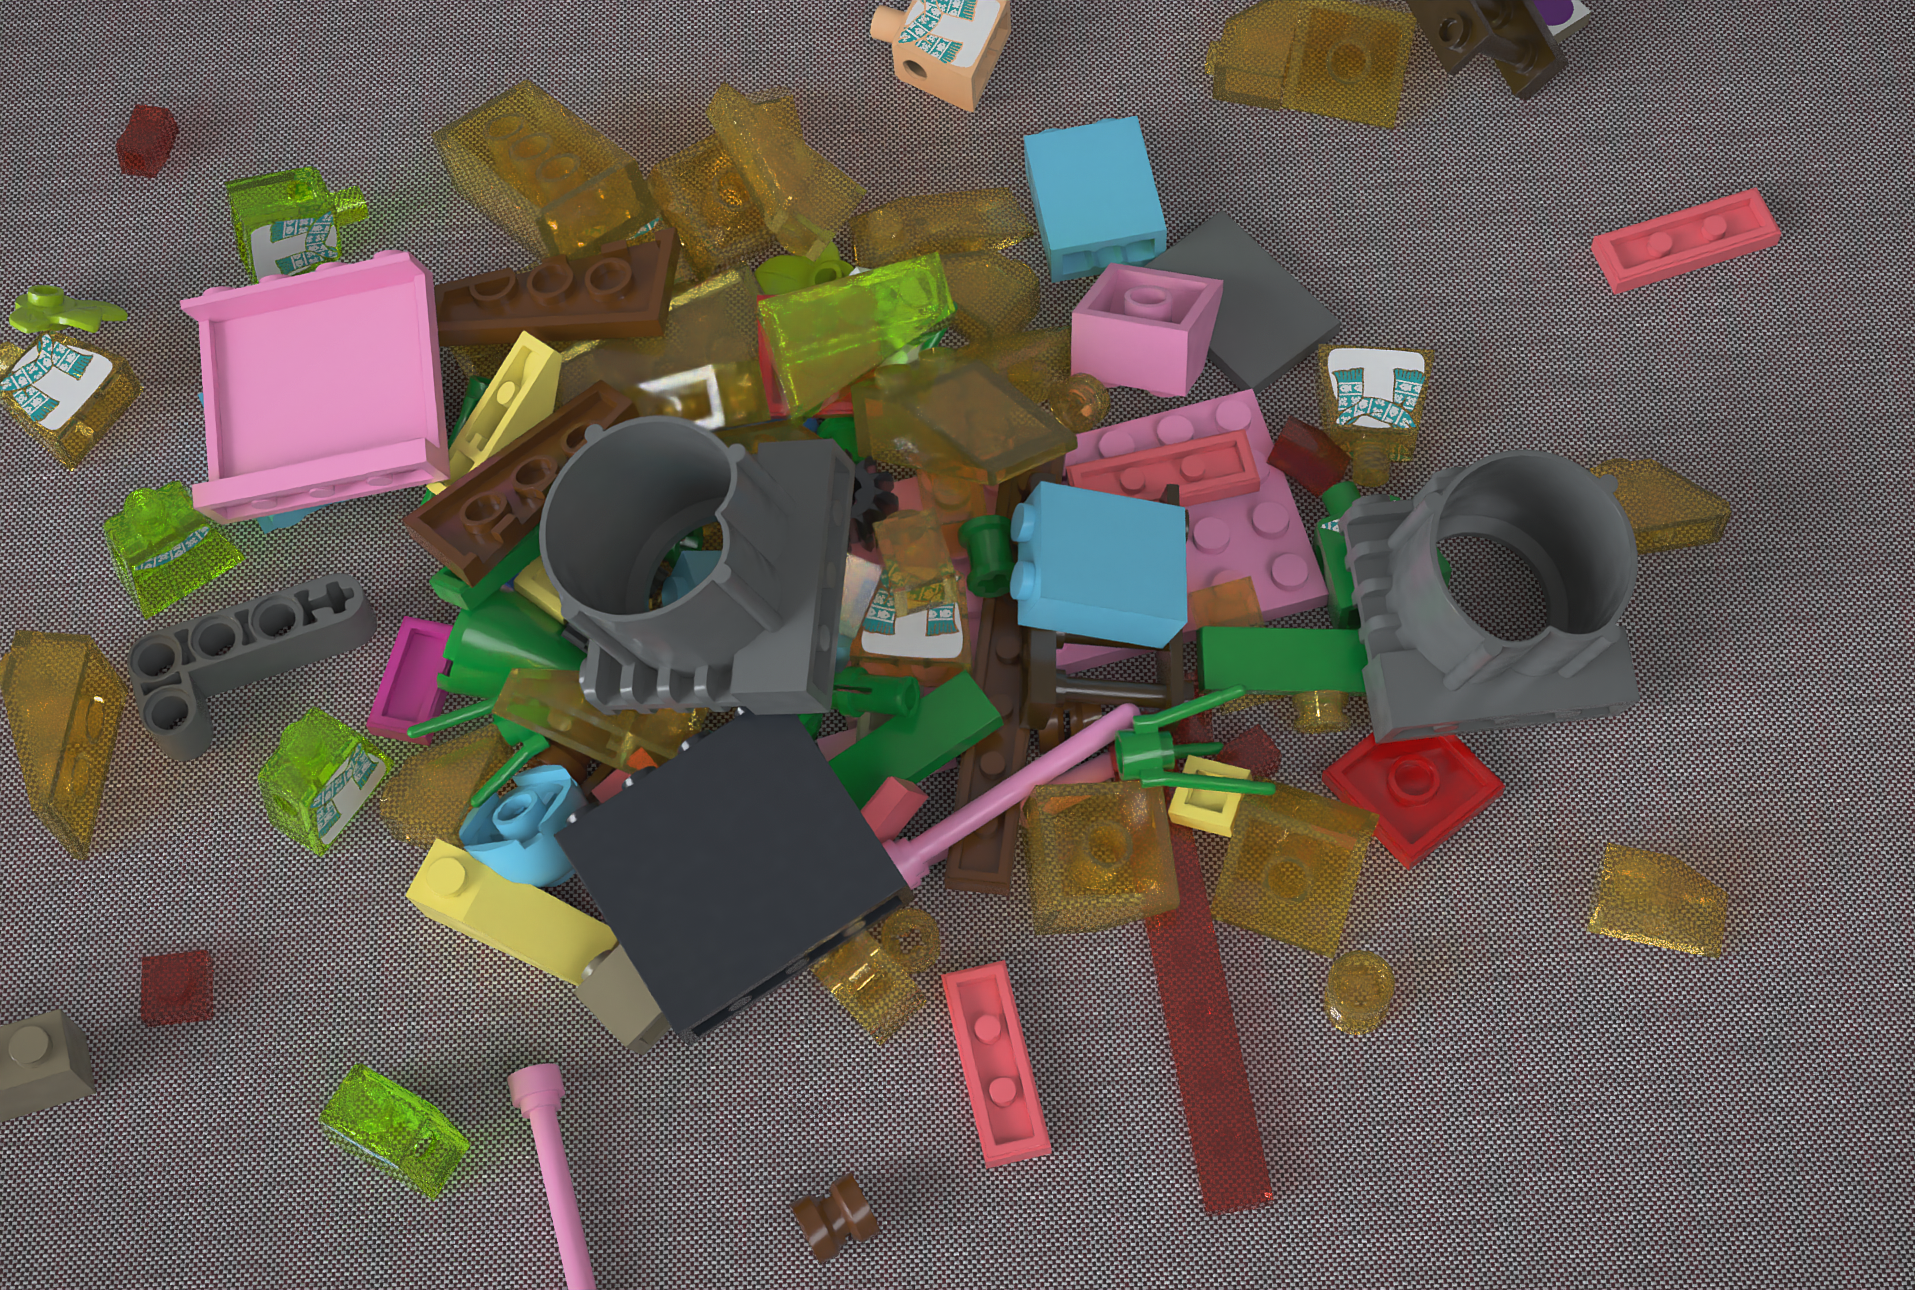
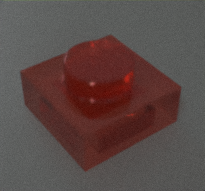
M207 950L142 957L141 1020L148 1027L213 1020V957Z

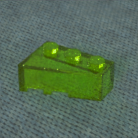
M938 252L758 301V321L791 432L835 400L841 399L853 391L856 386L884 367L890 366L950 325L955 313V307Z

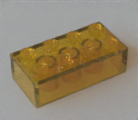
M528 79L523 80L431 134L454 189L541 262L542 259L565 253L569 261L597 255L601 252L602 244L623 239L627 240L636 235L641 227L658 218L636 159Z

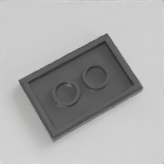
M1223 210L1143 267L1223 280V293L1207 357L1242 391L1253 389L1255 396L1340 332L1341 321Z

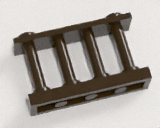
M1406 0L1446 73L1455 76L1480 53L1493 58L1513 95L1528 101L1569 64L1533 0Z
M1031 472L1020 503H1024L1040 481L1056 484V474ZM1167 484L1159 503L1180 506L1179 485ZM1185 509L1186 542L1189 533V512L1187 509ZM1019 625V728L1045 730L1054 708H1062L1064 702L1115 706L1132 703L1141 708L1157 709L1158 713L1194 699L1192 679H1184L1183 628L1161 649ZM1065 643L1156 651L1157 683L1066 676L1065 669H1056V649L1062 650ZM1181 720L1158 728V731L1169 730L1171 736H1173Z

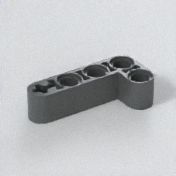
M329 574L148 633L139 638L129 650L127 667L140 719L161 751L170 759L182 762L201 756L210 747L214 735L206 698L356 649L366 644L375 634L377 616L359 581L348 574ZM313 619L317 620V622L312 624L310 622ZM293 625V628L288 633L274 637L280 629ZM233 645L227 653L215 656L221 648ZM173 664L168 672L155 676L161 668ZM181 717H187L181 726L168 730L173 721Z

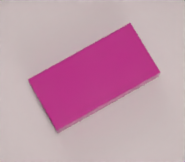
M404 616L366 724L370 734L430 746L434 732L418 738H410L407 735V730L413 725L428 721L441 714L448 692L438 688L436 680L438 672L450 677L453 661L442 657L454 625Z

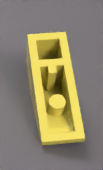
M523 330L448 450L451 479L429 483L426 487L434 494H439L551 415L554 410L563 355Z
M437 838L405 895L426 917L576 986H579L584 981L581 978L582 972L597 955L606 950L613 951L619 945V941L608 925L531 884L514 883L503 878L490 867L474 859L470 853Z

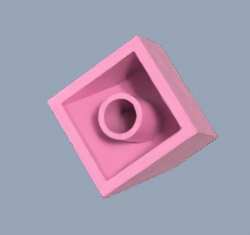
M1110 262L1072 311L1071 377L1091 380L1093 384L1100 387L1127 386L1148 390L1150 394L1158 397H1174L1177 395L1185 397L1204 369L1223 293V280Z

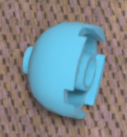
M542 765L513 776L512 779L518 787L509 791L501 798L497 793H494L481 807L473 808L467 814L459 830V838L465 845L466 852L470 853L474 859L490 867L493 871L511 882L531 884L537 888L558 886L566 882L576 872L555 839L554 834L567 827L565 822L572 813L589 804L583 790L561 765Z

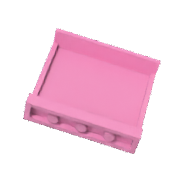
M384 250L374 254L371 260L352 264L342 262L324 263L319 265L315 272L296 276L284 274L269 275L261 278L259 284L236 289L225 286L213 287L205 290L203 296L180 300L181 310L199 323L209 481L192 485L193 508L224 525L451 479L433 273L409 251Z

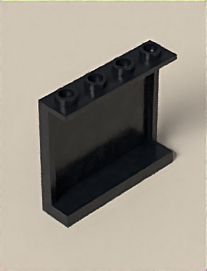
M739 706L734 712V719L714 732L703 730L689 737L678 748L679 754L658 768L648 766L638 770L624 781L621 792L601 805L599 802H593L579 808L567 818L565 822L567 827L554 834L555 839L673 1031L689 1047L916 899L902 874L797 714L755 715L746 706Z

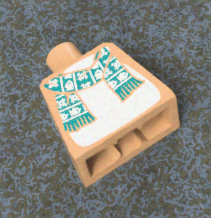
M912 0L907 12L879 5L872 19L870 34L874 39L892 43L894 71L901 81L974 113L1011 33L1010 0Z

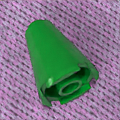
M505 583L472 611L461 608L442 657L453 661L450 677L438 672L436 680L438 688L450 693L490 699L512 686L521 691L536 683L556 711H558L561 705H567L591 716L595 710V707L585 699L579 680L580 666L582 661L587 658V654L561 636L567 627L566 624L563 625L508 583Z

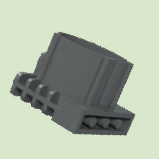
M653 415L639 417L614 425L607 430L599 424L590 425L585 431V439L588 442L568 460L551 486L542 510L539 530L542 562L552 585L559 593L562 605L561 615L590 638L587 658L582 661L579 672L580 686L587 702L605 715H619L625 709H635L640 714H655L658 709L672 708L677 713H692L695 708L709 707L713 712H729L731 707L746 706L755 715L830 713L856 468L854 462L834 439L759 443L758 454H750L741 444H733L728 448L715 434L693 421L673 416ZM719 521L723 531V549L713 571L699 585L679 600L649 612V595L652 581L660 563L669 550L693 530Z
M1528 449L1509 450L1486 456L1468 467H1451L1433 473L1431 479L1412 497L1413 499L1390 501V496L1387 494H1373L1358 498L1352 502V507L1347 509L1338 520L1339 534L1345 536L1348 552L1344 558L1346 571L1352 573L1355 589L1351 593L1353 607L1359 610L1362 626L1358 630L1360 644L1365 645L1368 657V664L1362 669L1376 744L1619 716L1640 701L1625 626L1616 625L1629 604L1634 591L1638 570V553L1633 529L1627 514L1613 494L1619 485L1616 477L1605 474L1599 479L1581 465L1553 453ZM1454 537H1480L1497 542L1517 554L1535 574L1543 591L1547 613L1546 628L1536 637L1524 641L1502 640L1481 628L1460 608L1448 590L1438 563L1436 543Z

